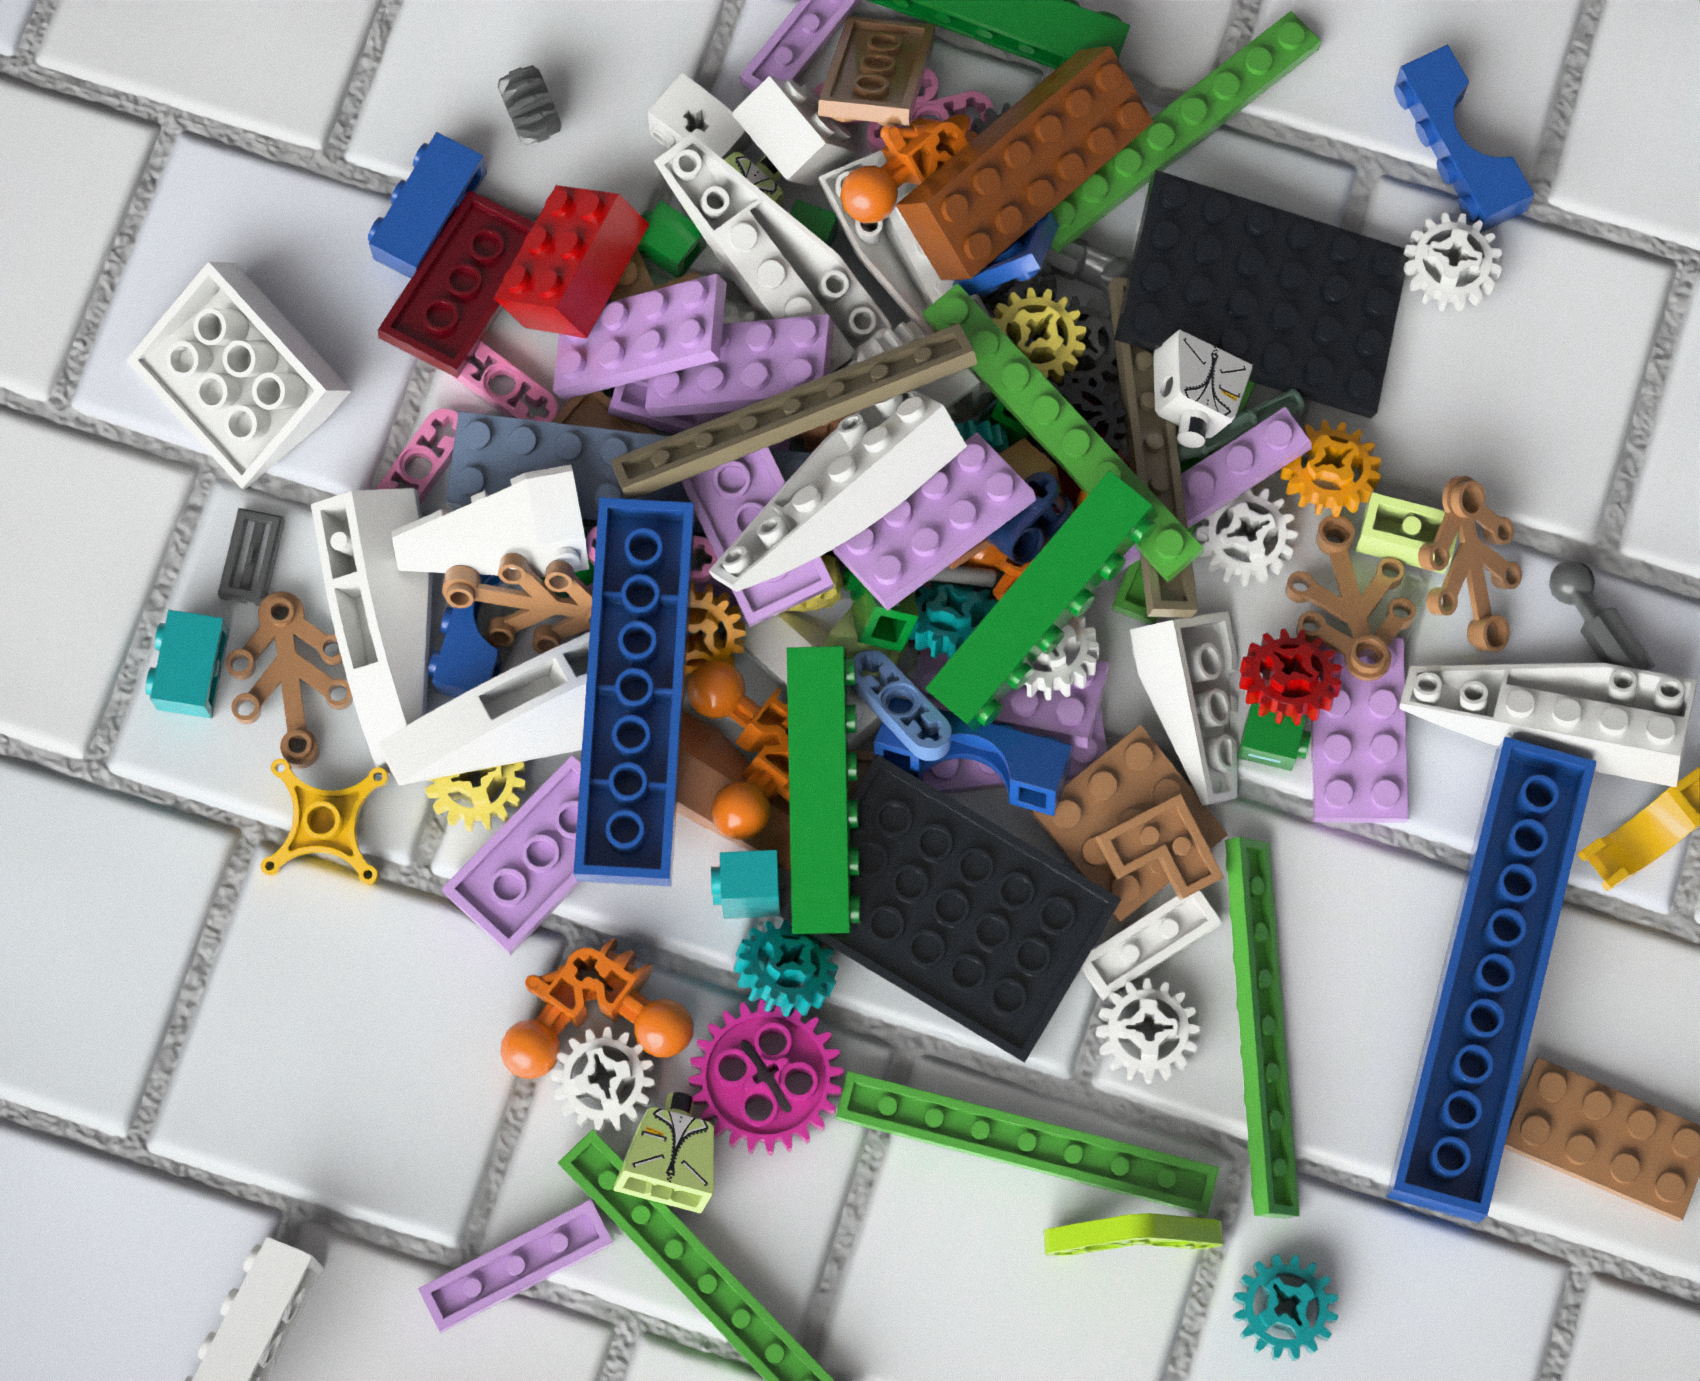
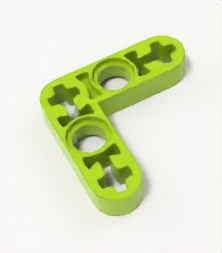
M1155 1213L1128 1214L1043 1230L1046 1256H1073L1134 1245L1179 1249H1207L1224 1245L1221 1220Z

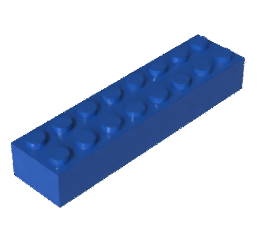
M599 497L573 873L576 881L672 887L695 530L694 503Z

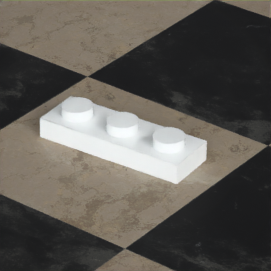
M1201 891L1182 900L1175 896L1093 949L1081 970L1104 1002L1112 992L1118 993L1123 990L1125 983L1137 981L1220 927L1222 921Z

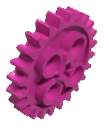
M760 999L757 1012L751 1013L743 1002L740 1003L741 1017L735 1019L725 1010L722 1014L726 1026L721 1029L711 1023L707 1025L713 1040L711 1042L702 1039L697 1040V1047L705 1053V1056L690 1059V1065L700 1070L701 1074L689 1077V1085L703 1088L702 1091L692 1097L694 1105H708L700 1115V1119L711 1121L716 1118L717 1123L714 1127L715 1137L722 1135L728 1130L731 1132L729 1139L730 1147L734 1148L743 1138L747 1140L749 1154H753L758 1142L765 1143L768 1155H773L775 1142L782 1141L786 1150L791 1152L792 1137L797 1135L808 1144L810 1136L807 1128L810 1125L821 1131L825 1129V1124L819 1115L821 1112L835 1115L836 1107L827 1098L841 1096L842 1088L832 1084L831 1080L843 1077V1068L830 1066V1063L840 1057L839 1049L825 1050L824 1047L832 1039V1034L830 1031L820 1035L815 1034L819 1025L817 1017L804 1024L801 1022L802 1015L797 1009L794 1010L791 1016L784 1017L779 1006H776L774 1012L765 1011V1001ZM769 1034H778L786 1040L787 1045L781 1053L769 1055L761 1050V1040ZM743 1042H748L751 1045L765 1071L768 1073L774 1070L777 1071L774 1074L775 1085L792 1108L790 1112L786 1113L782 1110L767 1083L764 1081L758 1084L755 1083L758 1080L757 1068L741 1048ZM729 1060H739L746 1066L747 1071L741 1079L728 1081L720 1075L722 1065ZM795 1073H803L811 1078L813 1085L807 1093L796 1095L787 1089L785 1085L787 1079ZM755 1099H764L772 1105L773 1111L767 1119L755 1121L746 1114L748 1104Z

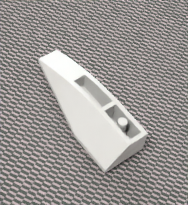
M692 133L655 159L656 166L679 202L761 320L830 315L834 323L830 373L840 370L852 361L851 355L853 351L871 339L878 330L885 327L893 328L838 253Z
M879 150L819 176L818 180L857 258L926 335L935 333L936 331L924 319L922 312L953 287L954 280H940L897 207L894 208L888 218L876 223L864 224L853 219L844 210L840 194L845 178L851 171L862 166H883L887 162L883 152ZM902 184L898 188L897 203L918 185ZM978 294L970 296L989 316ZM977 377L980 381V397L990 393L991 391Z
M913 390L845 417L839 423L838 428L820 443L710 568L709 572L712 577L736 592L775 578L824 555L861 533L899 506L967 447L944 405Z
M415 488L355 490L311 504L326 594L347 680L375 766L383 768L389 775L393 773L377 746L378 742L427 713L433 572L398 571L391 531L423 518L418 490Z
M590 632L486 681L379 741L377 746L397 783L404 785L582 750Z
M1608 663L1410 666L1400 700V709L1444 728L1495 746H1499L1503 738L1508 737L1597 761L1594 772L1677 787L1697 680Z

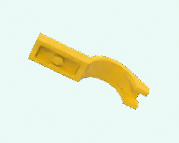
M1700 767L1678 781L1677 787L1671 786L1650 805L1621 827L1603 838L1599 837L1577 854L1583 862L1588 860L1602 877L1604 882L1601 885L1606 891L1611 890L1646 868L1700 826Z

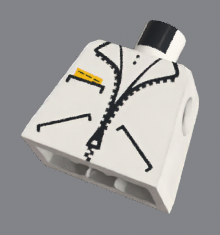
M1179 329L1162 344V347L1154 350L1155 412L1159 417L1179 426L1177 440L1181 445L1189 448L1201 447L1205 443V438H1212L1235 418L1252 371V364Z

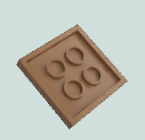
M1141 725L1134 728L1065 784L1054 816L1033 810L1030 812L1077 873L1122 899L1112 915L1117 923L1122 922L1170 881L1158 859L1116 880L1095 837L1180 793L1209 849L1228 835L1205 805L1202 806L1195 792Z

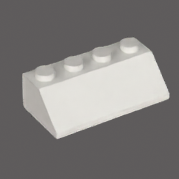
M266 1237L262 1246L256 1244L250 1251L243 1270L248 1272L239 1290L233 1288L223 1303L221 1314L225 1318L217 1334L210 1332L199 1350L198 1358L203 1361L194 1378L187 1376L184 1381H266L324 1267L312 1255L272 1238Z

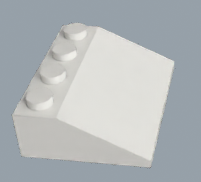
M208 262L126 359L242 489L249 487L319 428L352 391L236 263Z

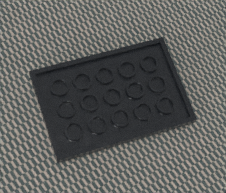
M1155 170L1148 186L1114 340L1154 352V350L1162 347V344L1180 329L1252 364V371L1248 379L1250 382L1282 392H1287L1288 389H1296L1302 398L1371 419L1378 411L1405 278L1404 265L1408 262V257L1404 255L1405 248Z
M877 754L850 799H858L859 827L850 828V847H859L860 874L859 876H851V895H860L861 921L860 923H852V933L810 935L1025 1063L1122 899ZM791 899L780 916L792 923Z

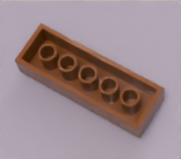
M1111 46L1079 50L899 201L896 207L940 280L972 279L1154 121Z

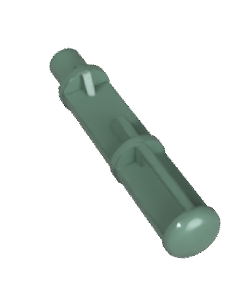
M1288 389L1287 392L1255 407L1243 409L1220 432L1212 438H1205V443L1201 447L1189 448L1180 443L1177 444L1179 462L1182 463L1193 457H1206L1208 453L1227 445L1284 407L1288 409L1291 415L1295 413L1301 414L1304 411V400L1301 394L1296 389Z

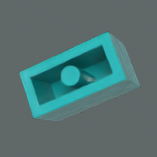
M168 609L166 623H159L155 635V650L159 651L156 668H149L145 686L146 694L150 695V700L157 710L212 719L230 632L223 618Z
M777 850L719 852L720 866L711 867V891L713 905H722L724 919L780 917Z

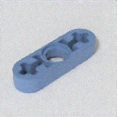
M865 650L854 656L856 685L851 686L852 690L917 758L925 761H934L944 757L951 747V725L949 721L885 654L876 650ZM867 670L870 673L879 671V682L871 675L862 677V671ZM904 697L913 703V707L908 712L895 713L887 707V703L893 698ZM920 717H921V727L917 724V722H918V720L920 719ZM922 729L930 736L938 733V740L934 741L929 737L921 740Z

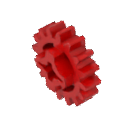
M1281 629L1279 639L1276 640L1268 633L1263 634L1261 646L1251 643L1247 657L1242 658L1239 688L1247 690L1245 702L1247 705L1259 702L1258 715L1263 717L1271 711L1276 714L1275 723L1281 724L1285 716H1290L1295 726L1300 725L1302 715L1306 714L1311 720L1317 721L1320 709L1330 711L1333 706L1334 697L1339 695L1342 682L1340 681L1342 666L1333 664L1336 652L1333 649L1322 652L1323 639L1320 637L1314 639L1311 643L1305 641L1306 634L1303 630L1299 631L1296 638H1290L1286 629Z

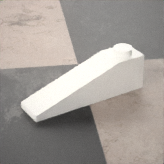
M572 465L523 473L510 479L512 485L489 496L484 490L471 496L472 503L452 512L441 509L391 531L398 571L446 573L449 568L454 566H468L475 569L479 575H498L500 558L507 553H518L527 559L528 567L540 578L545 577L546 568L553 561L569 563L574 568V572L588 570L589 562Z
M787 611L752 627H749L746 620H739L740 622H745L746 635L740 637L744 641V651L786 694V647H824L829 632ZM722 624V629L726 632V628L724 624ZM847 686L848 705L856 704L857 732L848 733V751L857 750L879 730L882 723L879 717L852 690L851 686Z
M1229 611L1170 620L1130 629L1132 653L1136 661L1138 675L1202 806L1236 799L1237 743L1230 736V715L1237 714V698L1230 697V673L1237 672L1238 656Z

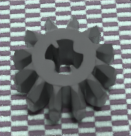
M533 65L523 69L520 67L499 79V92L521 142L526 145L535 142L540 143L560 132L561 121L539 69Z

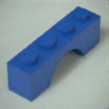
M1447 44L1402 65L1395 82L1394 93L1400 106L1404 110L1409 109L1417 122L1415 123V129L1421 143L1425 147L1430 146L1437 157V169L1442 180L1447 185L1452 184L1457 192L1461 213L1466 214L1468 222L1473 221L1476 223L1479 220L1482 221L1483 225L1480 233L1527 212L1534 193L1513 157H1493L1482 154L1470 147L1460 136L1455 125L1454 109L1463 100L1469 80Z
M480 575L481 584L499 586L505 583L498 575ZM475 601L467 608L446 607L440 627V633L445 634L441 651H433L428 666V677L433 678L432 683L436 693L456 698L499 675L502 666L499 651L491 646L478 630V615L483 602Z
M897 697L891 699L888 704V708L895 713H905L913 707V703L909 699L904 700ZM938 709L951 725V747L944 757L934 761H925L917 758L883 722L881 723L874 741V759L878 754L918 779L931 767L941 762L952 759L974 760L987 765L1000 776L1007 789L1009 804L1051 816L1055 815L1070 773L1072 745L1062 743L1059 739L1051 736L1039 737L1021 732L1010 725L1002 723H991L987 727L981 724L974 731L953 712ZM920 717V719H919L918 722H917V724H918L920 727H921V717ZM922 729L921 740L929 737L937 741L938 733L930 736Z

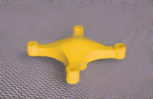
M285 759L274 760L271 764V771L284 782L290 793L293 803V822L290 833L281 848L272 856L266 857L261 861L262 872L269 876H276L281 872L283 865L298 856L310 853H326L347 861L358 872L359 879L363 883L368 885L375 884L379 880V872L375 867L368 864L360 851L357 840V822L361 808L368 796L375 789L384 787L389 782L388 772L383 768L375 767L369 772V776L352 787L342 790H322L301 781L292 771L291 764ZM280 765L285 767L283 772L278 771ZM381 773L382 779L376 781V775ZM273 862L274 868L269 870L268 865ZM368 871L372 872V877L370 879L366 878V873Z

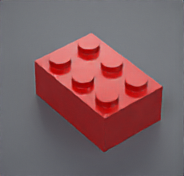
M556 185L547 198L545 206L531 231L525 237L520 251L510 269L504 275L503 281L493 298L524 328L588 338L649 224L619 193Z

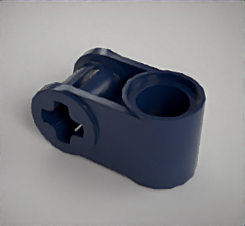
M1037 472L1024 479L1032 489H1036L1041 497L1035 496L1036 501L985 538L1017 564L1024 565L1031 562L1074 512L1073 503L1068 496L1059 493L1058 481L1048 472ZM1052 507H1057L1060 514L1057 515Z

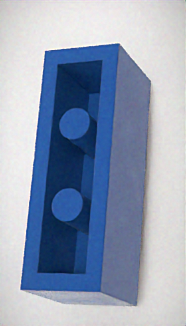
M438 132L435 133L429 144L423 143L420 146L413 160V167L415 168L407 181L401 180L396 185L390 199L392 206L384 218L378 217L375 220L368 234L373 259L410 279L469 190L476 192L487 174L483 155Z

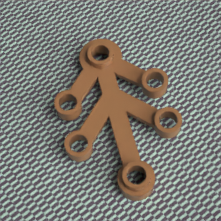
M1455 476L1447 482L1443 490L1442 504L1445 515L1433 543H1424L1419 549L1418 561L1420 566L1424 570H1444L1449 563V549L1457 531L1460 544L1442 587H1435L1429 591L1426 605L1429 612L1433 615H1452L1458 605V594L1465 578H1467L1474 617L1467 628L1468 641L1479 651L1499 652L1505 648L1509 641L1510 629L1504 617L1492 615L1483 567L1491 573L1492 584L1498 589L1517 588L1522 579V571L1516 562L1505 560L1478 538L1475 522L1483 527V537L1488 544L1492 545L1508 544L1513 538L1514 527L1510 519L1499 517L1485 506V491L1479 482L1474 481L1469 476Z
M1331 515L1321 521L1316 535V543L1319 549L1330 557L1340 597L1316 583L1314 578L1304 571H1297L1289 576L1285 592L1291 601L1296 603L1310 601L1348 624L1351 637L1327 625L1324 617L1314 611L1305 612L1299 617L1296 633L1298 634L1300 630L1305 631V641L1310 643L1318 637L1323 639V644L1344 656L1345 666L1354 677L1363 681L1378 680L1388 672L1391 665V653L1388 646L1400 630L1412 625L1416 608L1409 599L1396 598L1392 600L1387 609L1386 619L1373 635H1371L1368 618L1388 590L1395 589L1401 584L1405 569L1403 564L1395 558L1382 559L1378 563L1375 577L1362 595H1360L1349 555V550L1352 547L1355 536L1354 525L1343 516L1334 517V515ZM1337 537L1342 543H1334L1327 538ZM1389 569L1394 571L1397 576L1389 578L1382 571ZM1302 583L1308 589L1306 591H1298L1293 587V584ZM1397 609L1407 612L1408 617H1397L1393 611ZM1313 623L1319 630L1308 631L1303 625ZM1364 656L1370 657L1375 664L1364 663L1359 658Z
M518 553L503 555L499 562V578L508 584H519L525 591L481 584L482 580L479 573L468 566L451 567L444 575L442 593L448 604L455 608H467L473 602L478 601L521 609L506 617H495L489 621L486 638L495 647L504 648L510 646L514 642L516 632L554 615L567 616L568 618L554 625H540L534 630L532 646L539 654L560 646L561 640L590 629L593 590H590L574 574L572 565L565 561H553L548 564L544 583L528 567L527 559ZM566 591L572 599L559 597L555 592Z
M280 591L268 595L261 602L258 609L260 627L242 649L233 650L226 658V668L233 678L238 680L248 679L255 672V661L275 639L276 658L248 693L235 697L231 709L235 718L240 723L252 724L256 722L261 716L262 706L281 683L288 732L283 736L280 743L281 754L292 767L304 769L316 762L319 757L320 747L315 736L306 728L300 680L322 694L329 706L337 710L349 707L353 701V696L347 681L332 679L296 653L294 635L317 649L321 659L326 664L334 666L343 662L341 653L334 657L325 655V648L329 644H338L336 635H326L305 620V610L298 597L292 593ZM286 607L289 609V614L285 619L277 620L273 618L275 609ZM239 658L249 660L248 667L243 671H235L233 669L234 661ZM340 687L347 690V695L343 700L334 701L331 699V693L334 689ZM245 702H251L255 705L254 711L247 716L240 715L238 713L240 705ZM297 739H303L307 742L306 749L300 753H294L290 750L291 744Z

